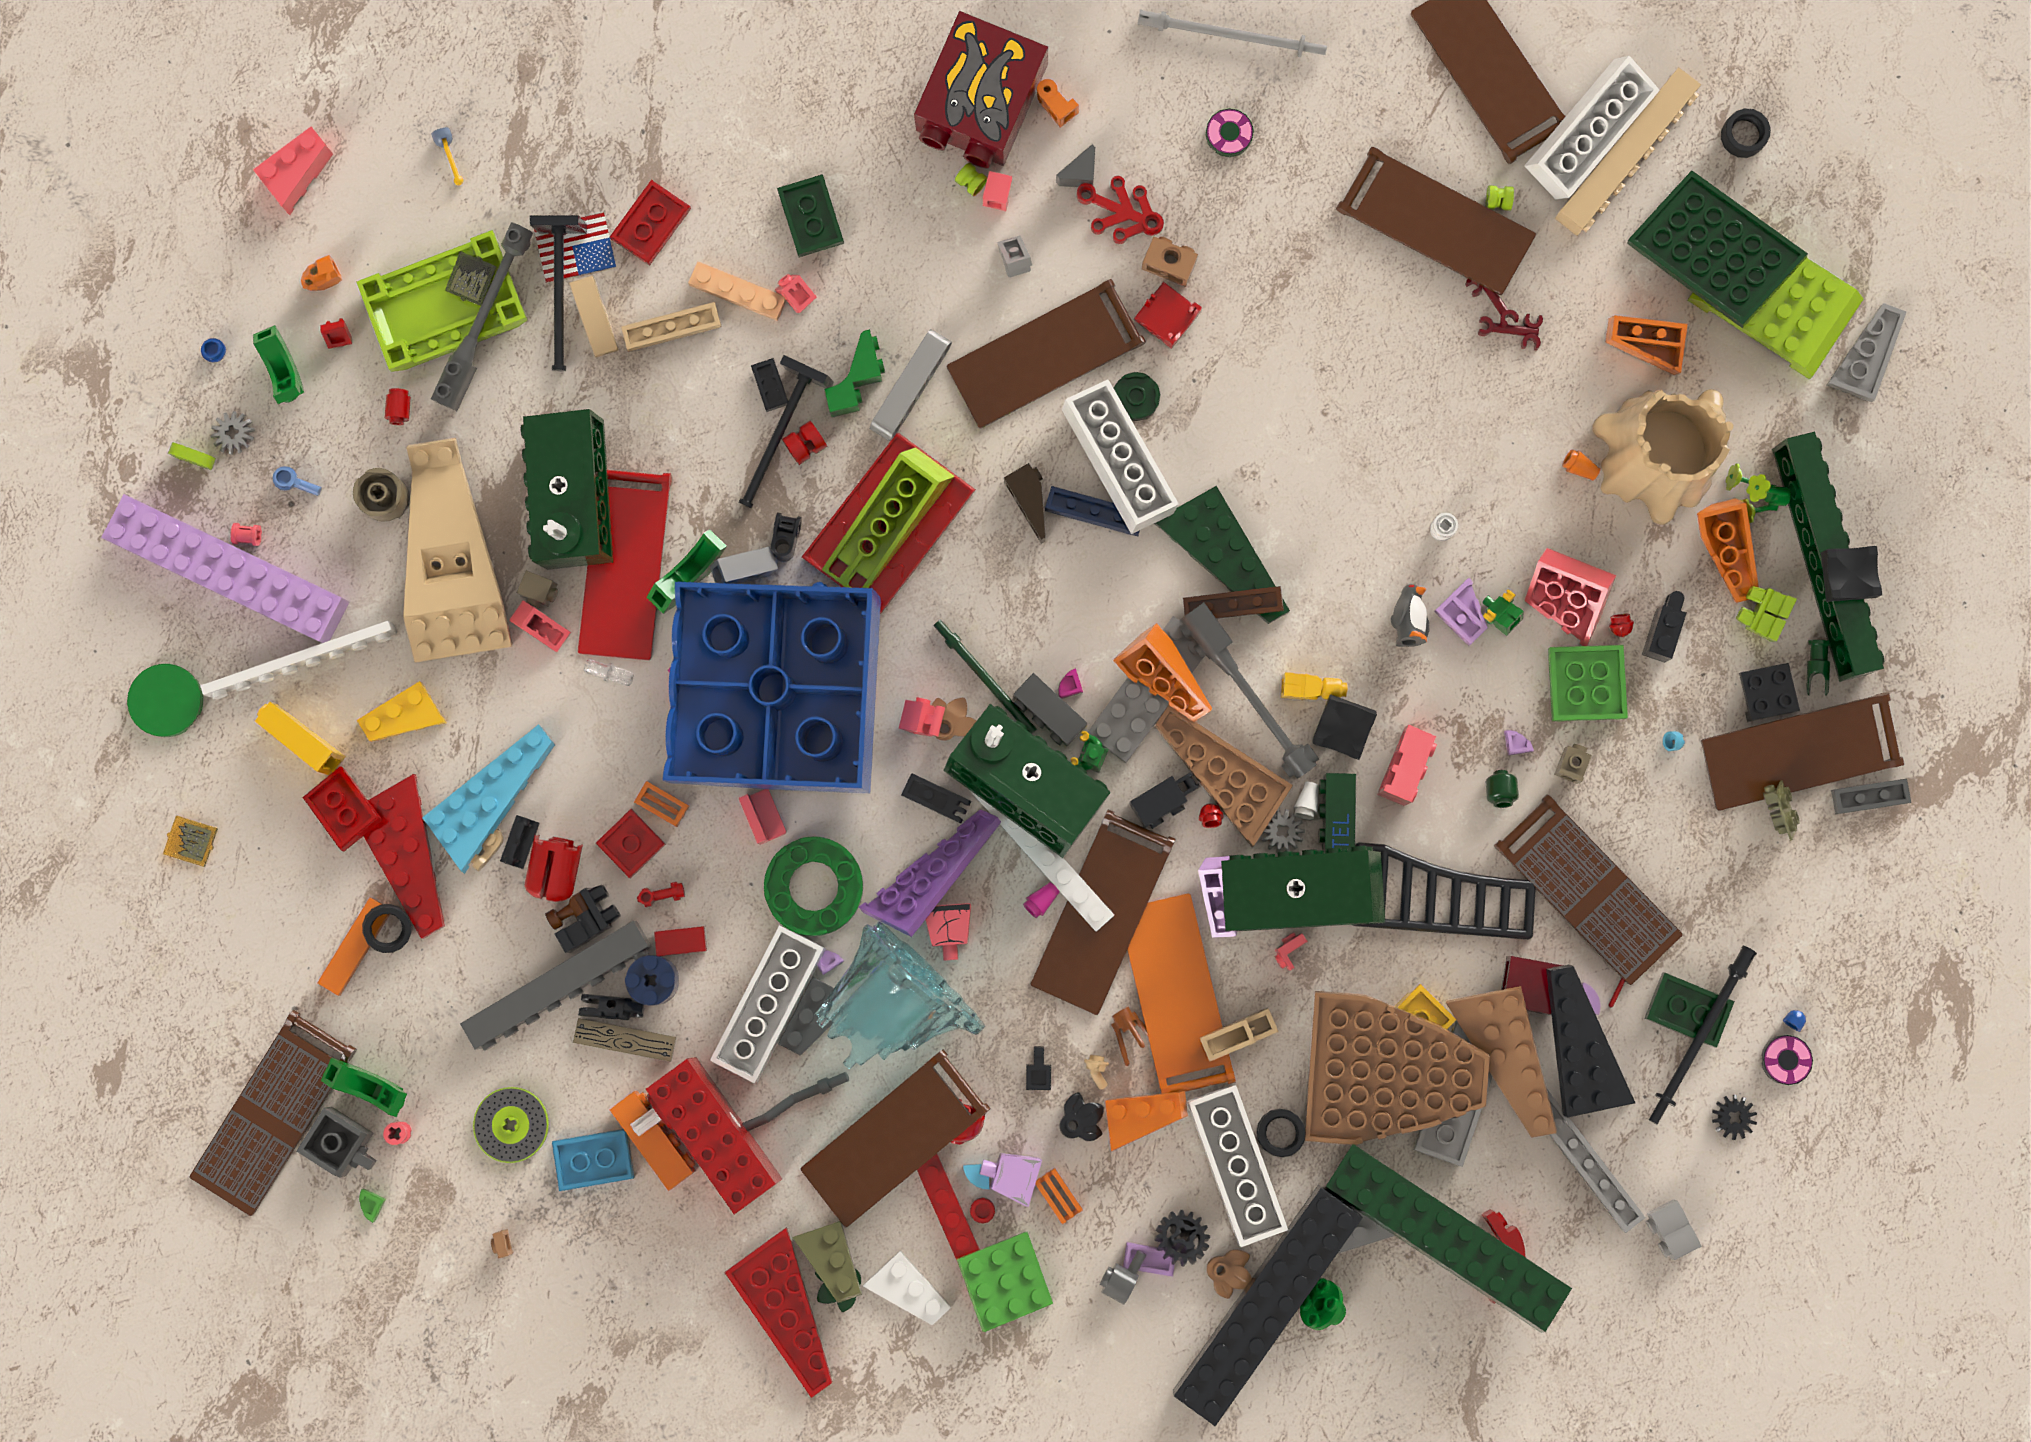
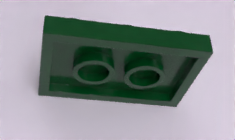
M823 174L777 188L799 258L844 244Z
M1662 972L1644 1019L1694 1039L1718 994ZM1727 1000L1705 1039V1044L1717 1048L1735 1001Z

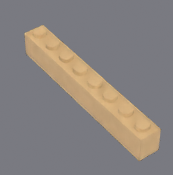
M1678 67L1559 211L1555 219L1576 236L1582 230L1587 232L1596 221L1593 219L1594 215L1597 212L1602 214L1611 203L1608 201V198L1612 194L1617 196L1623 189L1625 184L1622 181L1627 176L1632 178L1640 168L1637 163L1641 158L1647 160L1655 150L1652 146L1655 141L1661 142L1669 133L1668 125L1671 122L1676 124L1683 116L1682 108L1686 104L1691 106L1697 99L1699 94L1696 91L1701 84Z

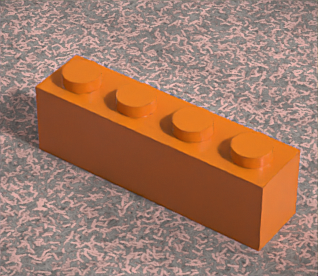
M633 1091L609 1110L666 1189L670 1191L696 1172L693 1167L696 1164L688 1153L683 1154L678 1147L681 1145L679 1139L673 1132L670 1134L667 1132L662 1120L641 1136L634 1132L630 1124L651 1110L649 1107L651 1104L644 1092Z

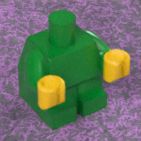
M1509 589L1506 590L1507 592L1502 597L1499 596L1496 600L1488 595L1482 602L1488 607L1483 615L1487 623H1493L1506 636L1523 620L1524 611L1513 604L1516 595Z
M1082 731V736L1079 739L1085 742L1082 749L1084 753H1080L1078 759L1072 757L1070 759L1071 763L1083 767L1086 771L1092 770L1099 773L1109 749L1102 747V743L1097 737Z

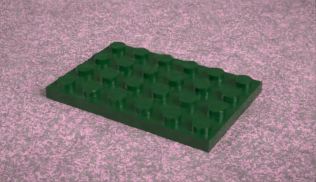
M1692 170L1634 232L1627 242L1628 245L1741 328L1752 319L1808 256V253Z

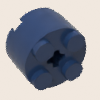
M655 955L640 957L630 965L626 973L625 984L627 991L640 1004L649 1006L664 1004L671 1000L678 990V970L670 960ZM649 975L657 976V978L655 979V982L657 983L656 986L648 985L650 981L648 978Z

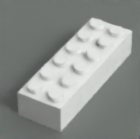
M1630 56L1614 59L1524 166L1554 199L1569 198L1660 91L1659 88Z
M1109 380L1067 398L1062 411L1130 533L1133 534L1174 514L1179 504Z
M779 925L710 1061L753 1083H758L826 948Z
M1232 1084L1188 1100L1187 1103L1238 1245L1243 1247L1287 1231L1285 1219L1236 1085Z

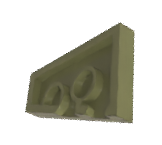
M840 1221L792 1237L838 1303L862 1295Z

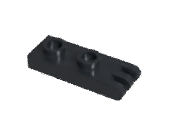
M911 773L901 796L960 824L963 819L955 815L956 811L964 815L968 811L959 806L960 802L967 806H970L972 802Z

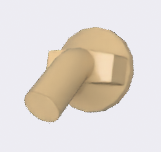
M1090 1055L1089 1059H1084L1086 1069L1090 1070L1091 1077L1097 1087L1104 1089L1108 1084L1101 1072L1105 1071V1067L1109 1065V1062L1104 1061V1056Z

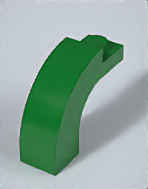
M276 325L253 334V344L270 375L273 397L277 404L294 401L299 395L304 393V388L293 358Z
M334 1058L330 1059L321 1079L330 1088L361 1098L394 1117L398 1116L407 1096L403 1088L365 1069Z

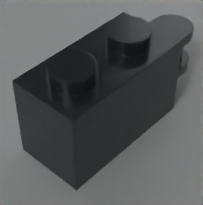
M1672 592L1666 597L1664 605L1656 609L1642 652L1643 656L1664 663L1673 658L1687 612L1681 611L1685 599L1682 592Z
M1192 772L1177 781L1171 776L1129 802L1144 828L1150 825L1151 829L1164 822L1162 817L1169 813L1175 816L1185 809L1184 804L1188 801L1185 796L1201 787L1199 783L1196 784L1193 780ZM1184 782L1188 790L1182 792L1178 784Z

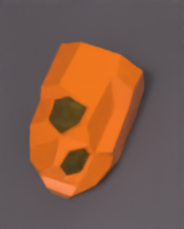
M330 255L320 258L315 263L309 265L301 277L303 288L310 291L325 290L342 281L339 270Z

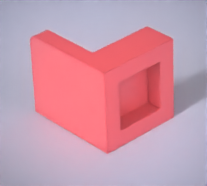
M989 171L983 194V206L1003 211L1007 210L1012 176Z

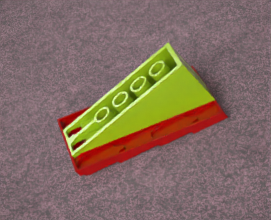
M896 433L805 551L802 558L841 587L873 588L881 597V614L976 489L903 435Z

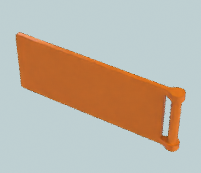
M1187 893L1149 902L1127 950L1161 1093L1186 1092L1228 1082V1084L1236 1083L1229 1054L1209 1061L1200 1040L1201 1037L1222 1028V1023L1191 894ZM1224 1065L1225 1072L1172 1085H1167L1166 1078Z

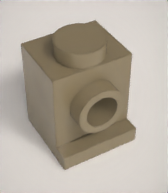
M1573 744L1572 747H1565L1554 775L1576 784L1583 782L1584 774L1592 755L1586 753V747L1578 744ZM1574 757L1579 759V766L1573 765L1572 759Z

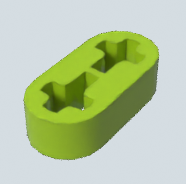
M172 442L168 454L175 458L212 470L216 458L174 442Z

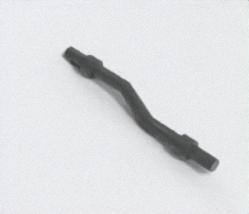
M844 1072L829 1079L825 1077L818 1080L817 1084L791 1094L766 1113L742 1124L747 1131L769 1123L795 1103L819 1093L822 1095L832 1091V1088L848 1082L849 1076Z

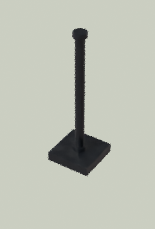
M530 215V226L539 234L554 235V365H552V371H566V366L564 365V235L587 234V223L579 215Z
M783 355L780 364L787 371L796 374L798 382L743 499L740 498L738 502L751 509L755 494L807 384L810 385L813 382L826 389L832 387L834 383L828 375L786 355Z

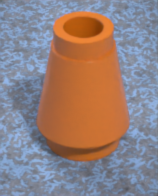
M1570 450L1562 463V466L1566 468V472L1592 481L1597 478L1601 470L1579 450Z

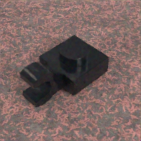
M1034 1046V1064H1026V1090H1051V1064H1044V1046Z

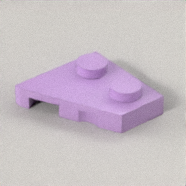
M1470 578L1434 611L1468 646L1488 628L1485 618L1481 614V607L1478 599H1476L1472 587L1473 583Z

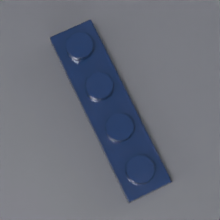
M1051 486L1045 506L1046 512L1139 536L1140 530L1133 534L1130 533L1113 502Z

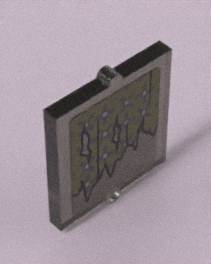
M460 251L445 291L461 297L462 301L468 300L481 306L498 267L483 261L479 256L473 257Z

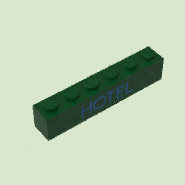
M1326 773L1323 779L1319 780V794H1323V804H1319L1318 814L1319 819H1323V828H1319L1318 843H1322L1324 853H1326L1327 848L1348 849V852H1351V847L1355 846L1356 774Z

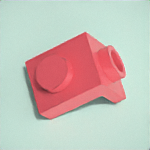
M1294 932L1282 939L1284 944L1275 949L1277 955L1274 957L1282 969L1286 967L1290 971L1295 968L1287 955L1308 942L1302 933L1297 936Z

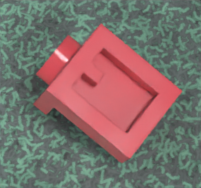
M785 275L778 281L779 286L775 289L776 293L782 294L796 313L803 311L817 298L800 275Z

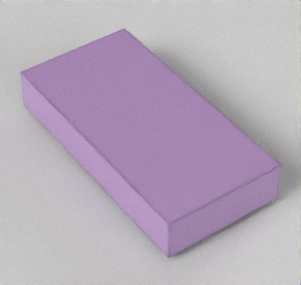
M1127 1242L1123 1267L1129 1268L1137 1250L1146 1254L1139 1271L1173 1277L1175 1264H1171L1172 1258L1170 1256L1165 1260L1163 1259L1164 1250L1157 1251V1247Z

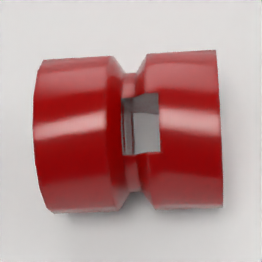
M810 420L799 427L798 433L791 432L782 438L783 443L798 465L810 459L812 452L817 454L828 447Z

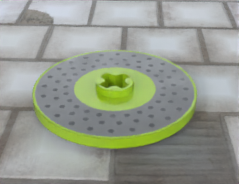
M506 1087L489 1094L478 1106L473 1120L474 1136L481 1150L492 1159L504 1163H516L533 1156L544 1144L549 1129L548 1114L541 1100L530 1091L518 1087ZM508 1118L510 1121L516 1120L517 1122L514 1126V1132L512 1129L507 1130L505 1128L508 1124Z

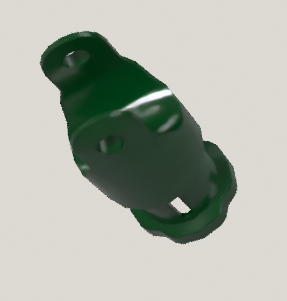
M1808 640L1810 660L1807 661V694L1810 696L1813 676L1823 674L1825 678V696H1827L1830 681L1828 646L1831 645V641Z

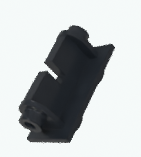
M516 815L500 862L524 869L533 844L534 835H536L540 823Z

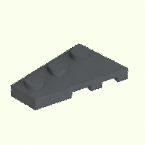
M813 977L778 1044L798 1055H802L857 999Z

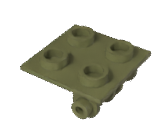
M1781 780L1777 788L1774 785L1764 787L1765 792H1763L1767 805H1769L1768 810L1779 808V810L1770 813L1775 830L1779 834L1788 833L1791 841L1797 831V824H1800L1797 811L1792 810L1790 801H1792L1791 791L1789 787L1784 786L1783 780Z

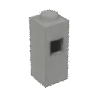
M769 546L717 559L710 566L715 583L741 584L771 576L778 570V561Z

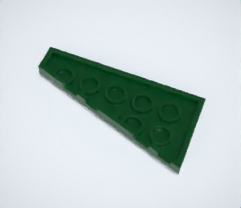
M1217 485L1177 507L1174 514L1154 523L1169 538L1187 551L1210 574L1220 580L1231 592L1276 587ZM1283 599L1284 611L1257 615L1267 624H1270L1289 613L1290 610Z

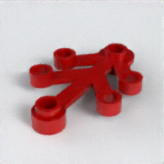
M1114 176L1110 184L1111 189L1117 193L1120 204L1096 194L1095 187L1092 184L1083 183L1078 187L1077 199L1081 204L1088 205L1093 203L1116 213L1103 219H1094L1091 223V231L1094 234L1100 235L1105 231V228L1127 220L1138 223L1126 229L1117 228L1114 230V242L1123 244L1127 238L1142 232L1149 236H1155L1164 227L1162 216L1152 211L1147 199V190L1142 185L1134 187L1132 197L1135 201L1139 202L1142 213L1133 209L1125 189V180L1121 176ZM1115 181H1120L1122 183V186L1115 187L1113 183ZM1141 190L1144 192V195L1138 197L1135 192ZM1087 192L1091 196L1088 199H1084L1082 194ZM1149 221H1154L1156 223V226L1151 228L1147 225V223ZM1100 223L1103 227L1097 230L1094 228V225ZM1123 233L1125 237L1123 239L1116 238V234Z

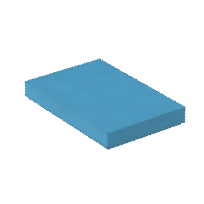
M624 1129L552 1141L559 1191L635 1178L629 1137Z

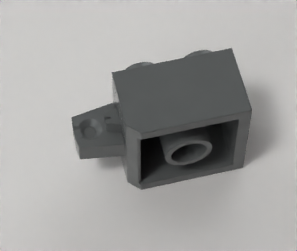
M333 1107L323 1108L296 1151L339 1178L347 1176L351 1168H357L358 1165L370 1170L377 1161L366 1153L368 1150L366 1144L372 1137L373 1132Z

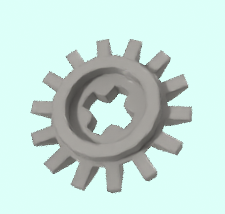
M233 411L231 418H229L227 413H224L225 421L216 418L220 426L211 427L217 430V433L211 435V438H218L214 446L217 447L222 444L220 451L224 453L225 449L228 448L231 455H233L234 448L237 449L238 453H242V445L248 449L250 446L246 443L247 439L254 440V437L249 436V432H254L255 429L247 427L252 421L250 419L243 421L246 416L243 413L236 418V411ZM231 426L235 430H239V433L235 434L234 439L226 435V432L230 431Z
M1278 809L1276 817H1272L1267 828L1263 831V833L1267 834V837L1262 839L1263 843L1269 840L1271 842L1267 847L1269 849L1274 845L1277 846L1276 853L1280 852L1281 847H1284L1285 851H1289L1288 846L1290 845L1296 849L1298 847L1295 844V840L1303 841L1298 836V833H1305V829H1298V825L1303 822L1302 820L1295 822L1296 816L1294 814L1288 817L1289 810L1285 809L1284 815H1281ZM1279 824L1282 827L1288 826V836L1286 838L1283 835L1280 837L1276 835Z

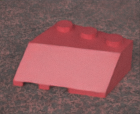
M1547 548L1538 560L1525 602L1547 619L1552 618L1562 626L1561 629L1568 635L1569 633L1573 634L1580 640L1579 643L1581 645L1588 646L1603 613L1616 575Z

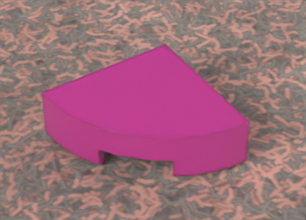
M1076 668L1069 671L1060 682L1058 694L1061 699L1083 693Z

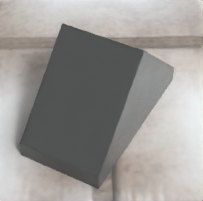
M1093 144L1090 145L1056 175V183L1059 186L1079 187L1083 183L1093 185L1096 147Z

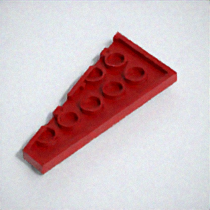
M412 774L368 800L382 821L363 837L420 938L424 939L445 927L436 888L435 872H433L432 856L426 824L422 818V803L417 788L416 774Z

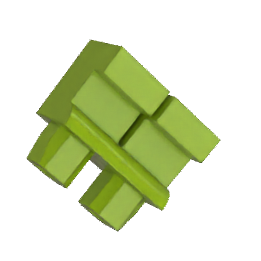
M1751 586L1746 599L1757 604L1753 611L1741 607L1736 619L1746 625L1745 629L1771 642H1777L1786 623L1782 619H1788L1797 599L1776 592L1771 588L1763 589Z

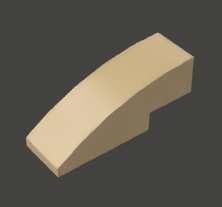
M593 275L570 282L569 284L595 357L618 351L610 321Z
M1267 1007L1201 1037L1200 1040L1209 1061H1212L1278 1032V1029Z

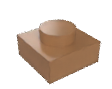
M505 1229L493 1233L491 1247L493 1253H497L498 1259L513 1254L508 1230Z

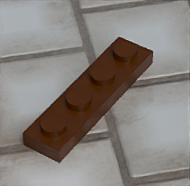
M1281 586L1183 598L1185 616L1203 602L1216 619L1284 611Z

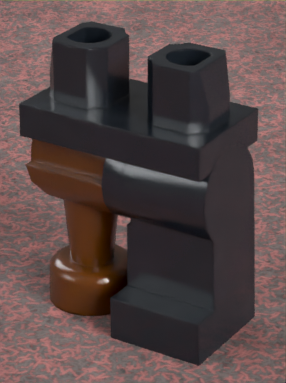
M604 885L584 888L579 893L573 895L569 900V904L558 912L552 909L545 913L549 924L554 930L563 926L562 920L573 915L576 917L577 921L554 933L565 953L573 952L605 930L613 927L611 923L621 916L615 905H611L604 910L602 909L599 902L609 897V893Z

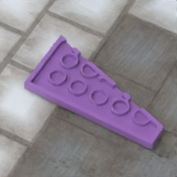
M980 809L957 828L955 835L947 841L945 839L941 840L937 844L939 847L930 855L925 853L896 877L894 884L886 890L884 888L880 889L876 893L878 896L869 904L864 902L859 906L860 910L912 937L1000 825L1001 821L997 816Z

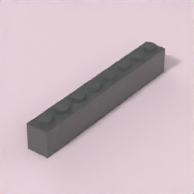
M632 921L463 1021L460 1025L474 1050L482 1048L486 1051L497 1044L496 1039L504 1035L505 1038H508L519 1031L517 1027L526 1022L527 1025H530L540 1019L539 1014L543 1011L548 1010V1012H552L562 1006L560 1001L568 996L571 1000L583 993L582 988L591 984L593 987L605 980V974L611 971L615 974L626 968L625 963L632 958L637 960L640 957L646 956L648 954L647 950L652 946L638 922Z

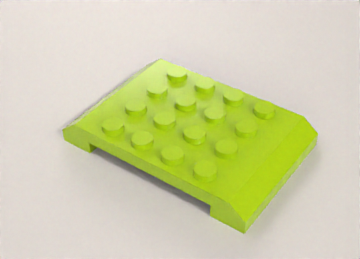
M493 230L470 238L471 242L382 276L377 273L356 281L388 369L391 372L407 370L454 352L466 335L468 336L503 259L502 251ZM460 266L463 274L466 268L468 273L476 268L477 273L486 268L485 274H488L478 301L450 289L457 269ZM509 270L480 331L477 343L517 328L527 321Z
M1806 258L1743 328L1693 292L1687 301L1706 313L1711 311L1790 362L1789 367L1806 378L1811 379L1864 298L1857 289Z

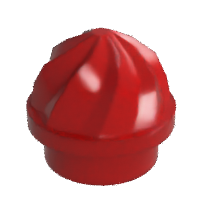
M1624 613L1610 616L1611 622L1609 627L1614 635L1625 637L1632 632L1634 621L1631 620L1630 614Z
M1209 803L1201 808L1199 820L1202 822L1203 827L1216 828L1222 824L1224 815L1218 805Z

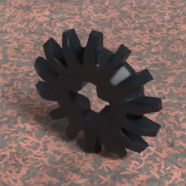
M1733 1095V1101L1724 1096V1105L1719 1101L1716 1103L1720 1110H1712V1113L1718 1115L1717 1119H1712V1123L1719 1122L1720 1124L1715 1130L1719 1132L1724 1129V1138L1729 1133H1732V1140H1736L1737 1133H1739L1741 1138L1744 1139V1130H1747L1750 1134L1753 1132L1749 1124L1757 1125L1756 1121L1750 1120V1117L1757 1115V1112H1749L1753 1104L1749 1103L1745 1106V1097H1742L1741 1101L1738 1102L1737 1095ZM1739 1111L1740 1123L1733 1122L1731 1124L1729 1122L1731 1119L1729 1113Z

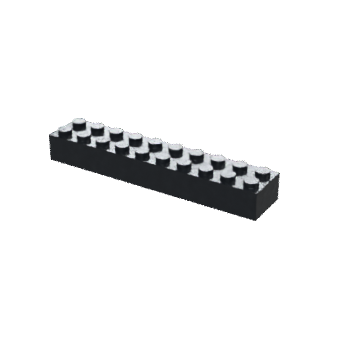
M1318 1184L1288 1226V1230L1281 1236L1173 1389V1396L1213 1426H1216L1363 1218L1360 1213Z

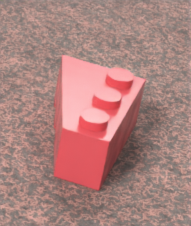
M309 127L253 170L284 210L291 215L294 205L301 196L305 195L307 187L314 178H317L333 153L316 131Z

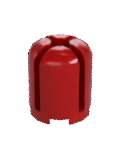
M534 835L524 884L526 891L538 899L546 897L547 901L559 902L569 899L574 891L583 844L575 847L573 846V840L554 836L549 838L548 841L539 840L540 835Z

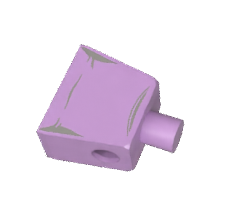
M1000 1153L997 1163L983 1159L979 1174L992 1178L990 1185L992 1190L1029 1207L1042 1160L1038 1157Z

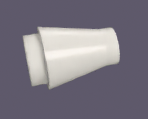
M1313 782L1304 783V787L1293 808L1296 817L1313 820L1314 816L1318 814V784Z

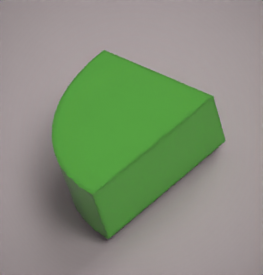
M363 1188L359 1195L360 1206L365 1218L373 1223L376 1221L386 1199Z

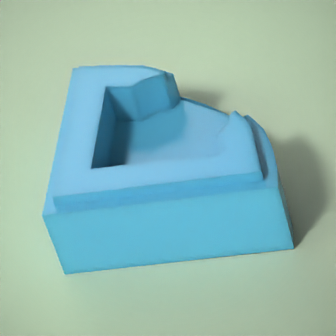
M981 1164L963 1165L965 1175L973 1185L981 1189H990L989 1177L979 1174Z

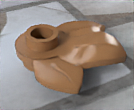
M964 697L954 699L948 704L942 699L936 698L932 703V706L945 707L941 725H948L949 731L947 733L939 732V736L936 738L941 741L950 740L954 736L964 737L977 721L971 717H966L967 702Z
M1230 1250L1223 1257L1216 1256L1209 1260L1206 1271L1213 1280L1214 1290L1219 1296L1229 1299L1232 1296L1233 1288L1245 1289L1252 1279L1251 1274L1244 1268L1250 1258V1254L1242 1250ZM1219 1266H1223V1270L1221 1273L1216 1272V1269Z

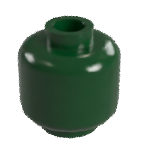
M1507 770L1494 771L1493 775L1486 779L1487 801L1493 804L1494 807H1511L1518 800L1517 777L1509 774Z

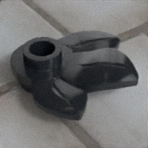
M1079 1092L1073 1094L1064 1104L1065 1116L1062 1117L1059 1124L1061 1133L1070 1139L1077 1137L1085 1141L1098 1139L1103 1134L1096 1125L1103 1117V1105L1099 1103L1085 1104ZM1070 1121L1076 1123L1075 1130L1069 1128Z

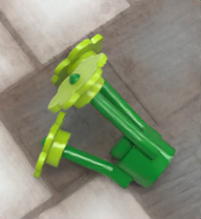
M1738 463L1730 467L1725 480L1727 483L1726 490L1730 491L1740 482L1747 483L1749 486L1746 492L1750 494L1749 497L1752 502L1764 499L1768 503L1766 506L1754 508L1747 498L1741 500L1746 502L1749 525L1754 522L1755 513L1769 510L1777 511L1779 506L1784 507L1789 503L1791 493L1787 487L1770 484L1763 474L1759 476L1753 475L1750 479L1742 477L1741 469H1739L1740 464Z

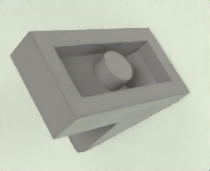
M1021 236L997 242L1008 277L1031 271V258Z

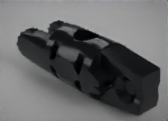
M582 994L581 996L583 1002L598 1004V1008H579V1016L629 1020L630 1017L643 1018L644 1005L632 1002L631 998Z

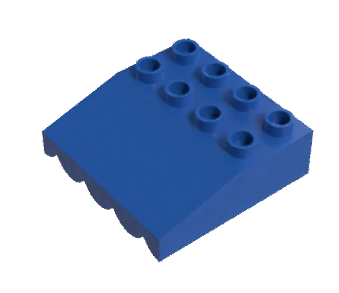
M675 582L677 610L672 625V651L674 659L669 674V701L671 707L666 722L667 760L663 771V781L675 784L870 794L881 597L874 589Z

